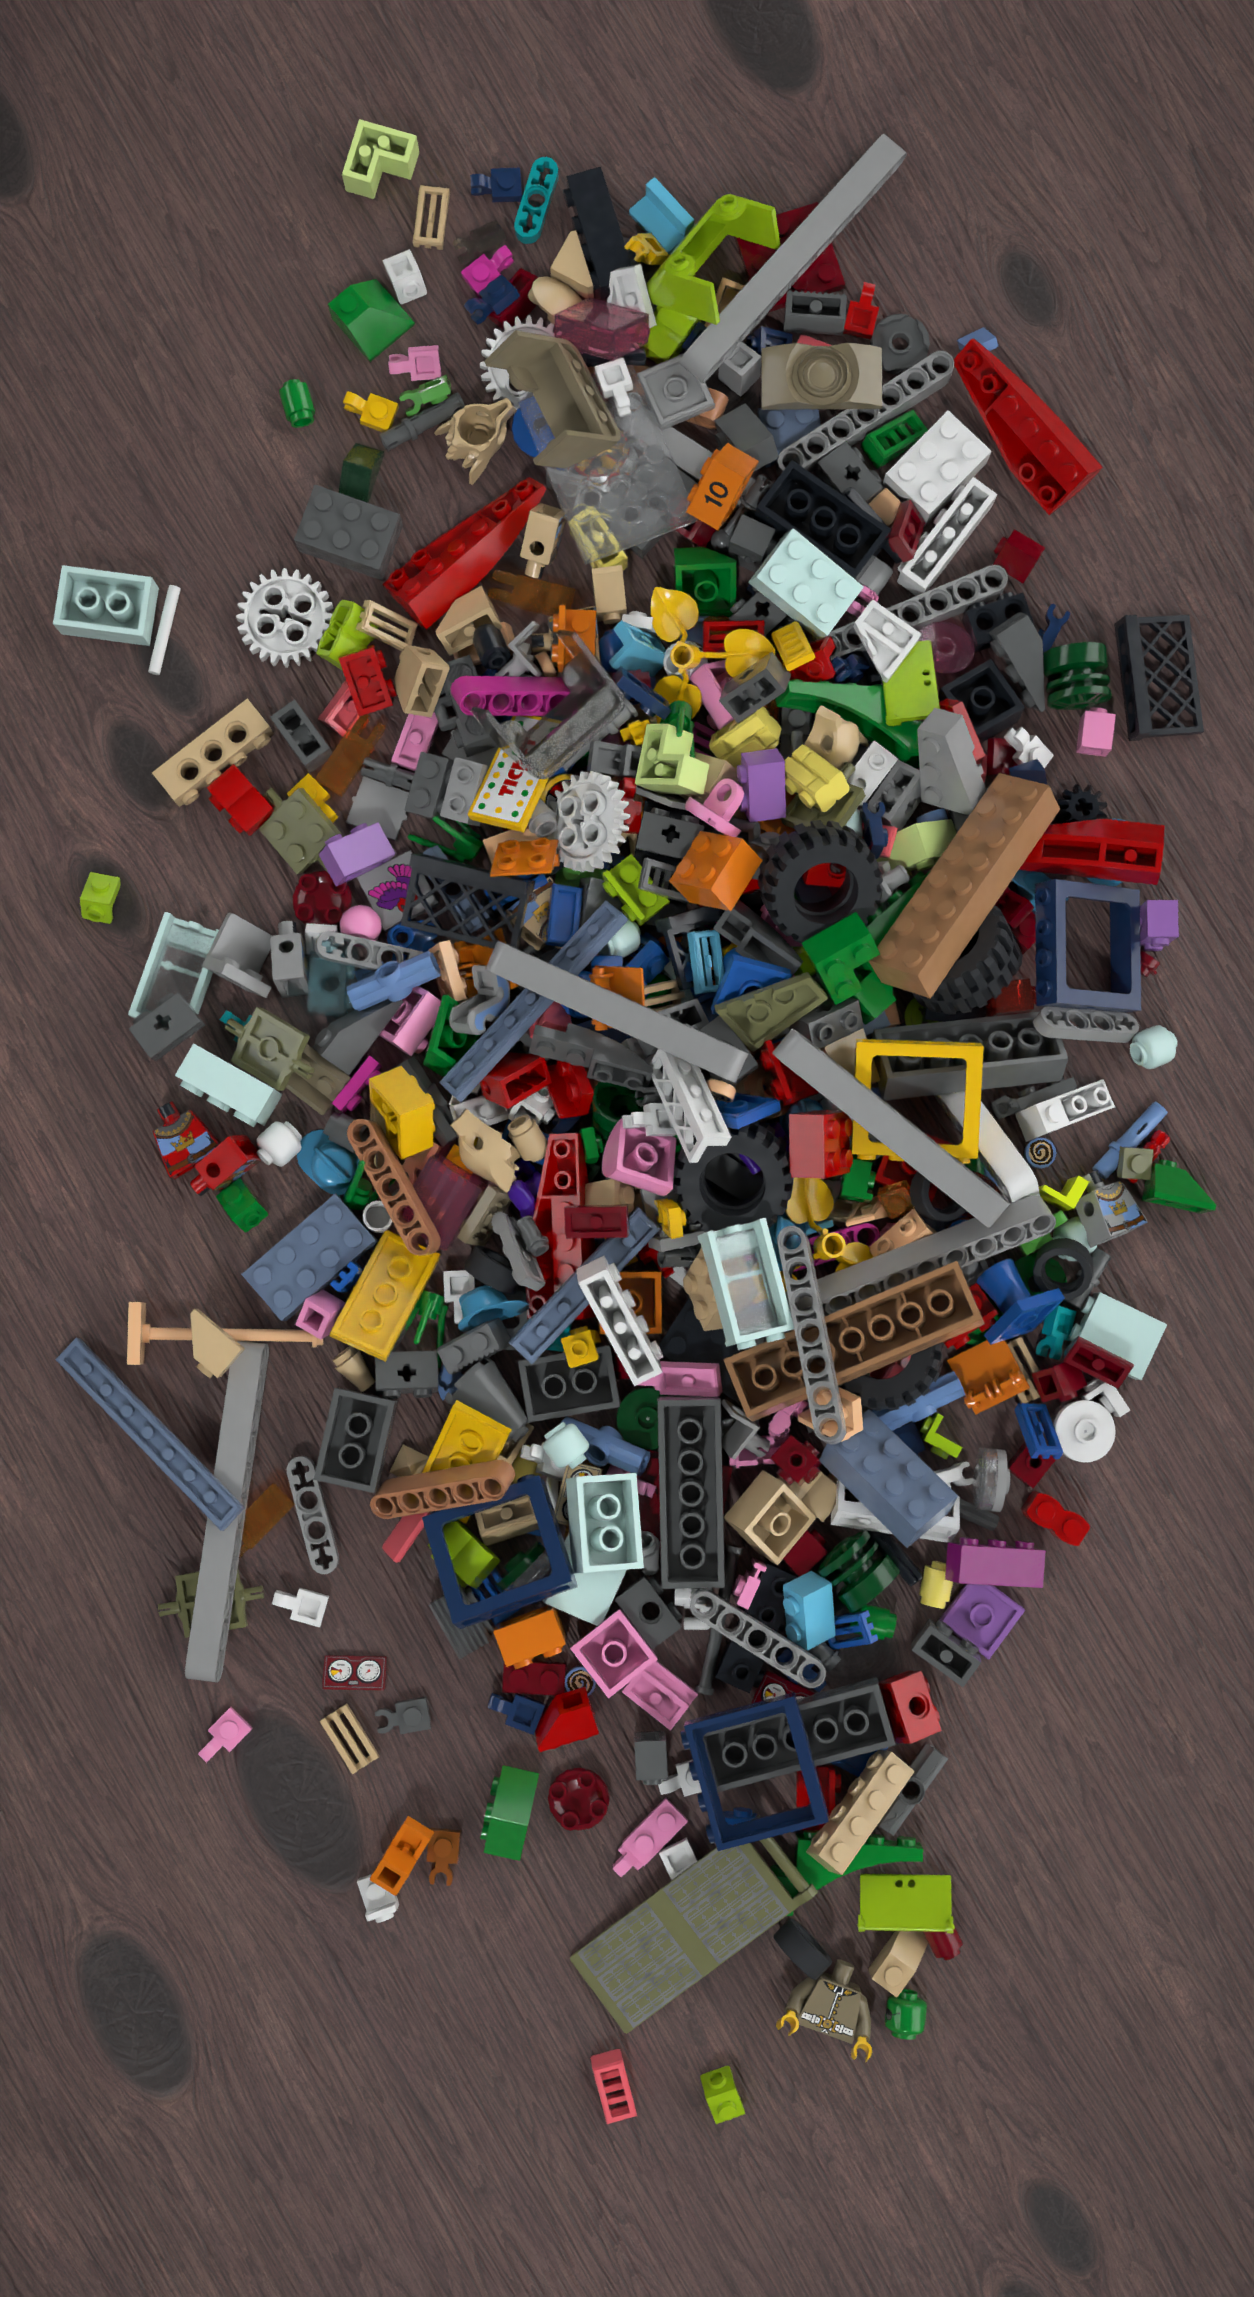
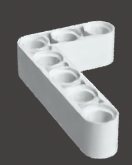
M965 1092L934 1095L963 1136ZM981 1101L978 1158L996 1181L999 1194L1010 1204L1028 1196H1040L1038 1182L1033 1171Z

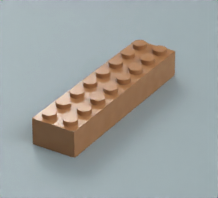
M998 773L877 947L880 955L869 960L881 983L927 998L932 997L1059 812V805L1049 785Z
M958 1261L825 1316L838 1386L985 1324ZM811 1327L805 1331L804 1339L806 1342H814L818 1339V1328ZM794 1330L785 1333L786 1338L768 1343L766 1341L724 1359L745 1415L751 1421H756L808 1399ZM823 1358L814 1359L810 1365L811 1372L814 1374L821 1373L826 1366L825 1360ZM823 1389L818 1394L825 1392L828 1389Z

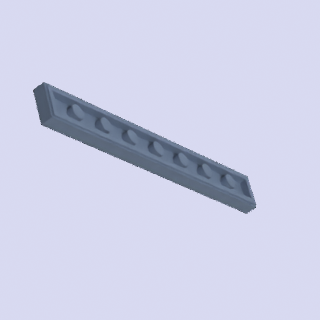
M605 900L549 963L578 976L628 919ZM525 988L439 1083L462 1103L554 1001Z
M76 1337L55 1359L219 1530L224 1531L245 1509L226 1487L80 1338Z

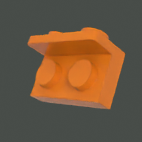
M559 605V614H553V632L558 633V644H552V662H557L558 672L595 673L596 610L566 609L565 605Z

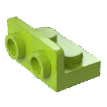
M630 854L610 871L606 870L602 873V878L605 882L601 885L612 899L617 896L624 906L621 907L624 915L631 922L636 920L641 926L667 906L670 901L665 897L638 889L642 866ZM649 876L648 884L652 885L653 880Z

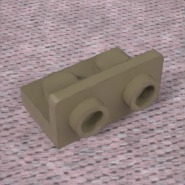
M307 1044L302 1053L301 1061L313 1067L315 1072L311 1073L313 1076L308 1080L294 1072L286 1088L319 1114L324 1115L334 1106L331 1103L350 1081L351 1077Z
M489 1181L484 1191L479 1195L470 1214L464 1220L457 1237L465 1244L485 1246L494 1232L491 1218L497 1212L505 1213L512 1202L509 1199L508 1192L505 1193Z

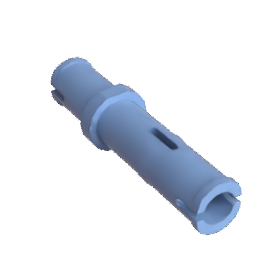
M1153 1102L1116 1142L1112 1141L1109 1144V1150L1092 1167L1093 1171L1098 1170L1101 1178L1106 1180L1118 1167L1120 1146L1137 1147L1167 1115L1166 1109L1159 1103Z

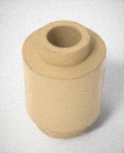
M528 1115L519 1116L511 1121L507 1127L509 1130L508 1136L524 1161L531 1160L536 1162L545 1157L548 1141L536 1121L530 1119Z

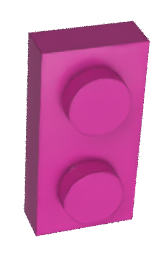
M369 1056L331 1104L344 1114L348 1109L353 1111L363 1098L360 1095L367 1085L369 1086V1078L382 1074L379 1072L382 1067L380 1063Z

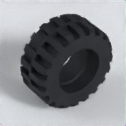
M813 820L810 822L811 826L805 827L801 823L794 826V832L787 834L785 831L778 836L780 842L777 845L772 843L766 852L769 858H763L759 867L762 872L758 876V886L761 890L760 896L771 919L783 934L792 936L794 941L799 943L804 942L806 939L811 938L857 912L866 926L868 923L866 918L868 915L873 916L878 908L875 900L879 901L882 897L883 889L880 886L883 882L882 872L878 868L879 864L862 837L857 836L853 829L848 826L841 827L835 821L829 820L827 825H824L821 820ZM822 863H837L846 867V875L842 886L830 898L816 903H805L794 898V890L798 880L810 868Z
M993 906L967 944L975 946L967 955L954 963L932 997L927 998L911 992L921 1006L927 1007L930 1011L941 1013V1011L944 1014H956V1011L967 1013L972 1011L971 1008L976 1006L981 1008L987 1005L986 1001L992 997L996 999L1002 993L1001 989L1004 986L1008 987L1013 978L1011 973L1015 974L1017 970L1020 951L1013 932L997 906Z
M760 1120L739 1129L728 1128L731 1139L727 1146H707L698 1163H689L681 1146L673 1174L675 1176L673 1182L674 1193L678 1194L677 1203L680 1208L687 1210L686 1218L692 1224L696 1221L701 1223L700 1230L708 1232L711 1229L718 1231L738 1224L751 1223L762 1218H766L768 1228H770L777 1222V1216L784 1214L787 1209L788 1200L791 1199L794 1181L790 1173V1152L786 1150L787 1143L782 1136L777 1138L775 1136V1129L769 1124L764 1128L759 1125ZM693 1136V1144L695 1145L697 1140L695 1136ZM726 1153L745 1155L756 1162L762 1170V1187L756 1194L745 1199L732 1200L724 1198L715 1193L705 1180L707 1164L713 1158Z
M943 1342L911 1355L907 1366L896 1376L887 1379H877L865 1374L838 1387L860 1396L862 1407L866 1406L872 1410L881 1411L882 1409H889L893 1411L899 1410V1407L903 1405L910 1406L916 1403L915 1399L919 1396H925L930 1391L929 1387L932 1382L937 1381L940 1375L938 1372L939 1367L943 1365Z

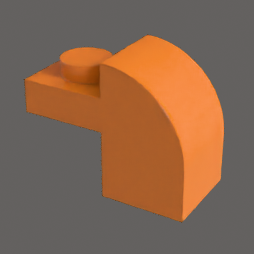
M407 1816L369 1880L396 1896L432 1838L434 1831Z

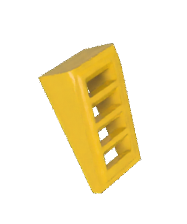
M794 621L772 632L771 637L787 671H791L814 660L815 655L799 622Z

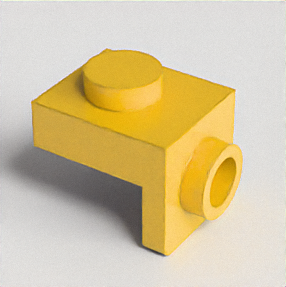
M584 1326L569 1331L571 1336L561 1338L570 1368L588 1364L599 1359L595 1344L601 1343L597 1330H588V1327Z

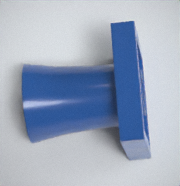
M737 947L731 949L723 958L725 973L711 1005L712 1013L719 1015L714 1007L716 1004L791 978V970L743 957L735 951Z
M1011 1258L994 1264L984 1271L976 1281L1003 1314L984 1334L990 1345L1032 1332L1065 1299L1059 1288L1031 1296Z

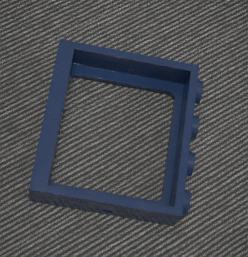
M1059 879L1035 884L1036 1006L1124 1013L1141 1011L1140 890ZM1067 897L1110 902L1111 992L1071 989L1066 984L1065 901Z
M529 1474L517 1479V1483L510 1485L504 1496L497 1501L432 1511L430 1515L422 1517L453 1625L459 1629L578 1587L546 1482L539 1475ZM528 1495L550 1562L551 1574L540 1580L466 1605L463 1601L446 1543L443 1526Z
M795 1692L685 1722V1730L680 1731L682 1743L685 1750L690 1749L693 1758V1761L689 1762L693 1781L699 1780L702 1791L697 1793L699 1806L702 1812L707 1811L710 1821V1824H706L710 1844L716 1843L718 1851L829 1822V1814ZM785 1713L810 1803L806 1806L738 1824H728L725 1820L704 1743V1735L708 1732Z

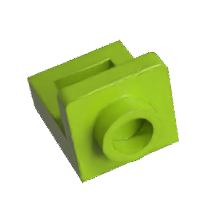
M90 872L80 897L82 918L93 922L108 924L112 922V907L121 886L119 877Z
M935 1412L932 1417H926L920 1432L923 1433L921 1439L933 1446L930 1451L947 1460L949 1455L957 1458L963 1447L935 1433L944 1416Z
M724 2066L700 2076L705 2098L716 2124L745 2114L730 2066Z

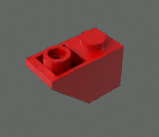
M586 1687L554 1697L539 1720L535 1730L539 1753L599 1734L595 1713Z

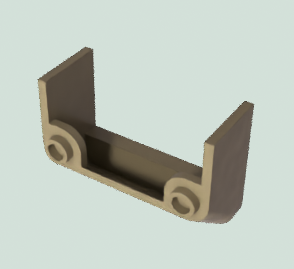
M515 330L484 361L487 367L506 369L509 374V380L516 389L533 393L555 437L533 459L535 465L568 468L610 449L620 440L619 429L579 350L570 341Z

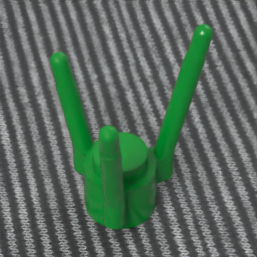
M679 700L670 704L671 712L665 720L661 719L660 724L675 726L677 737L682 736L683 730L693 734L694 723L691 721V705ZM694 737L689 755L695 758Z
M437 816L433 817V821L456 838L453 847L457 849L456 851L412 834L408 835L409 840L428 848L438 845L444 854L454 857L461 863L465 859L472 862L484 845L483 841L480 840L481 836L473 831L468 824L456 821L465 831H462L460 834Z
M359 1160L354 1177L343 1196L344 1203L354 1210H363L367 1203L370 1204L377 1201L379 1197L376 1191H372L371 1183L361 1178L365 1167L364 1160ZM396 1179L390 1181L389 1187L396 1181Z
M423 1290L404 1328L407 1332L417 1313L422 1316L413 1340L414 1344L420 1342L427 1320H436L437 1315H439L436 1350L443 1345L445 1317L448 1311V1307L444 1306L445 1299L443 1296ZM437 1352L438 1368H440L442 1360Z

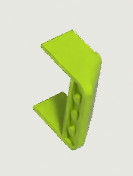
M732 194L719 198L697 221L646 283L651 303L717 325L720 322L714 284L694 277V275L727 234L778 250L781 245L775 207Z

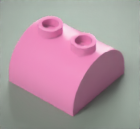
M726 660L703 664L689 678L691 684L697 686L701 691V705L704 704L709 713L707 715V722L714 730H720L734 720L719 702L725 684L733 679L726 671Z
M419 986L414 987L412 992L402 999L403 1004L379 1034V1036L409 1056H412L414 1052L419 1054L426 1048L428 1039L425 1036L434 1027L441 1003L433 994Z
M620 1119L614 1126L605 1146L602 1159L603 1175L660 1196L667 1195L673 1189L676 1138L672 1136H646L645 1127L625 1129L623 1128V1121Z
M621 1609L617 1610L570 1647L608 1698L658 1660L655 1652Z

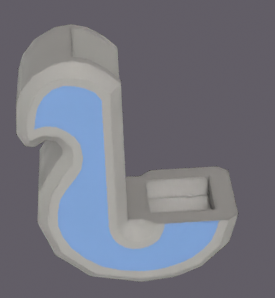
M473 965L472 967L474 987L477 989L478 994L453 1007L451 1010L449 1023L456 1033L472 1035L484 1033L486 1031L485 1022H495L509 1006L510 987L508 980L485 970L487 965Z

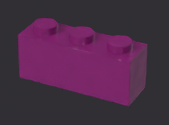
M960 1537V1543L948 1542L945 1580L961 1584L1043 1588L1046 1550L1034 1548V1542L1015 1541V1546H1006L1007 1541L988 1539V1544H978L979 1539Z

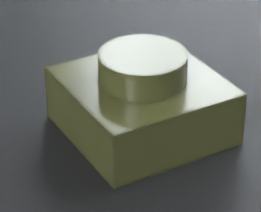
M1120 1146L1117 1177L1150 1180L1153 1149Z

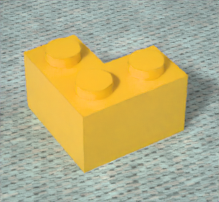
M402 1066L369 1078L370 1102L385 1118L386 1137L399 1158L402 1160L433 1147V1133L435 1132L433 1110H435V1104L429 1093L425 1094L419 1087L416 1078L413 1075H409Z

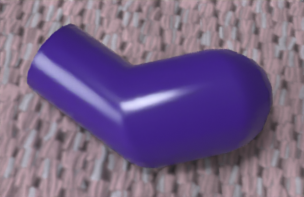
M513 1181L510 1191H508L509 1199L520 1211V1219L529 1215L533 1218L535 1209L534 1196L527 1189L523 1181Z

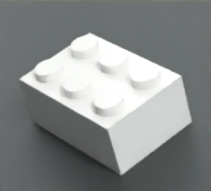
M947 411L885 474L882 486L886 487L901 503L911 499L925 521L924 526H926L951 500L960 485L965 486L987 464L992 451L950 411Z

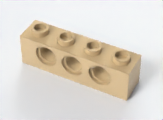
M247 698L154 770L152 774L179 807L183 804L189 805L199 797L200 794L198 792L213 783L233 764L236 767L240 766L247 759L246 755L255 748L259 750L266 746L271 740L270 736L274 733ZM237 731L246 732V737L242 742H232L234 733ZM215 749L222 750V756L219 760H208L211 751ZM197 768L198 775L194 779L186 780L184 778L185 772L188 769Z

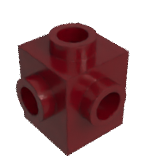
M792 1435L770 1457L780 1468L777 1474L789 1485L794 1481L799 1486H802L804 1482L810 1484L821 1471L818 1468L821 1462L816 1457L820 1452L808 1441L805 1440L801 1444ZM796 1460H803L800 1466H794Z

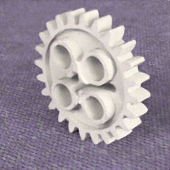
M528 315L526 324H521L517 316L515 317V326L513 327L507 321H504L505 331L503 333L496 328L494 329L496 340L487 338L486 344L491 350H482L481 355L487 359L515 330L561 339L564 331L561 330L554 334V324L550 323L547 328L543 327L542 317L539 318L537 324H532L531 316ZM484 361L480 362V368L488 370V372L481 375L482 381L491 382L486 386V392L496 391L493 397L494 403L508 398L517 410L528 399L535 398L532 392L523 390L520 392L513 391L509 386V374L506 369L487 367Z
M286 568L283 569L282 576L277 577L274 570H271V579L269 580L262 574L259 575L262 584L258 586L250 582L253 592L243 591L242 593L247 603H238L239 609L244 612L236 615L238 622L244 623L237 627L240 634H246L242 638L244 644H252L250 651L253 655L261 651L259 657L262 662L270 656L273 666L277 665L279 659H282L285 668H288L290 659H294L295 663L300 666V657L305 656L308 661H312L310 652L312 650L317 652L320 639L329 627L327 623H330L332 616L331 613L327 612L334 609L332 602H325L329 598L327 591L320 592L322 586L319 581L311 585L312 578L309 574L301 579L300 572L297 569L292 577L289 576ZM272 596H282V600L279 604H268V601ZM301 603H311V608L307 612L300 613L297 611ZM266 610L271 614H260V611ZM287 613L290 614L292 619L286 618L285 622L281 621L280 617L285 618ZM301 622H311L312 624L310 626L303 625ZM272 623L275 625L271 633L263 634L260 632L264 624ZM294 631L304 632L303 637L299 641L289 640L290 634Z
M581 771L580 776L571 775V783L562 782L563 792L555 791L558 798L557 802H549L551 807L554 808L553 812L557 815L558 825L556 830L547 839L559 840L556 853L559 854L560 862H564V867L580 872H594L595 868L603 869L604 862H612L611 852L620 853L617 846L618 842H626L621 834L622 831L629 830V827L624 825V820L630 818V814L623 811L629 805V802L621 800L625 792L617 789L619 783L611 781L610 776L590 771V773Z

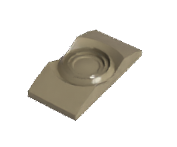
M847 342L832 346L792 343L761 348V410L882 409V347Z

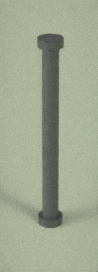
M726 1544L725 1588H720L718 1595L730 1602L739 1554L743 1555L744 1548ZM727 1614L722 1618L721 1623L723 1626L725 1625ZM712 1627L700 1684H696L695 1692L705 1695H713L714 1692L712 1682L723 1635Z

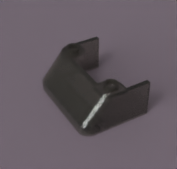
M559 630L555 633L574 657L565 665L562 671L563 683L571 693L526 732L521 724L512 720L499 724L489 710L473 707L470 710L498 747L529 775L538 779H547L556 773L619 716L625 707V697L622 691L579 635L573 631Z

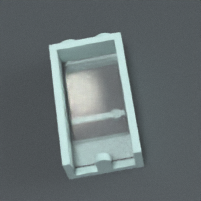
M164 912L128 1015L135 1019L145 1011L150 1013L159 1006L158 1001L169 993L175 995L177 992L181 993L195 1012L199 1014L213 972L202 967V964L219 930L213 931L204 928L199 923L187 922L175 918L171 913ZM164 1018L161 1020L163 1024L161 1028L167 1031L170 1028L168 1025L169 1021Z
M766 1218L698 1235L726 1339V1347L737 1344L738 1350L757 1346L755 1339L766 1337L767 1343L786 1338L784 1332L793 1330L794 1325Z

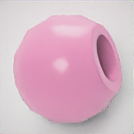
M352 906L343 913L340 919V933L376 941L382 930L381 918L369 906ZM360 944L354 945L355 947H364Z

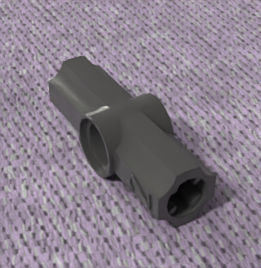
M412 1057L399 1064L397 1067L402 1066L409 1075H413L425 1094L429 1093L433 1098L435 1110H433L435 1132L433 1135L439 1144L444 1147L458 1139L459 1136L450 1126L454 1120L447 1107V1101L435 1083H431L418 1060Z
M927 1742L923 1744L908 1765L915 1771L908 1782H916L917 1790L912 1795H904L901 1790L878 1823L881 1828L894 1836L914 1806L923 1800L925 1791L947 1762L948 1758Z

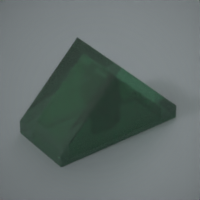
M355 443L343 460L338 493L369 503L385 454L384 451Z

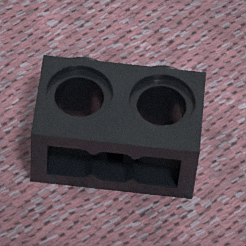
M1008 592L997 597L995 602L986 604L985 601L968 607V611L965 612L962 621L974 653L991 648L990 642L993 639L989 632L1008 620L1004 613L1007 610L1027 614L1035 627L1024 593L1014 595L1013 592ZM980 619L986 620L990 624V629H980L976 621Z

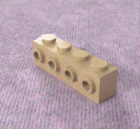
M877 1750L868 1759L866 1767L860 1776L851 1783L848 1793L841 1803L832 1810L829 1822L815 1834L806 1852L829 1872L843 1875L915 1771L893 1752Z

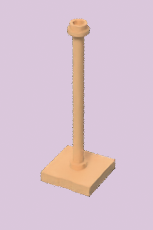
M129 1302L127 1365L145 1364V1343H150V1340H192L191 1328H156L146 1324V1303ZM222 1328L236 1341L312 1342V1347L323 1345V1339L320 1340L305 1330Z

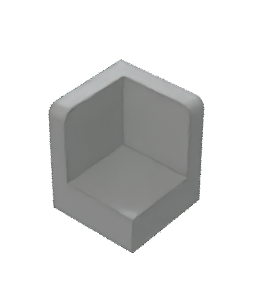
M741 342L720 365L719 380L739 396H742L759 379L762 356Z

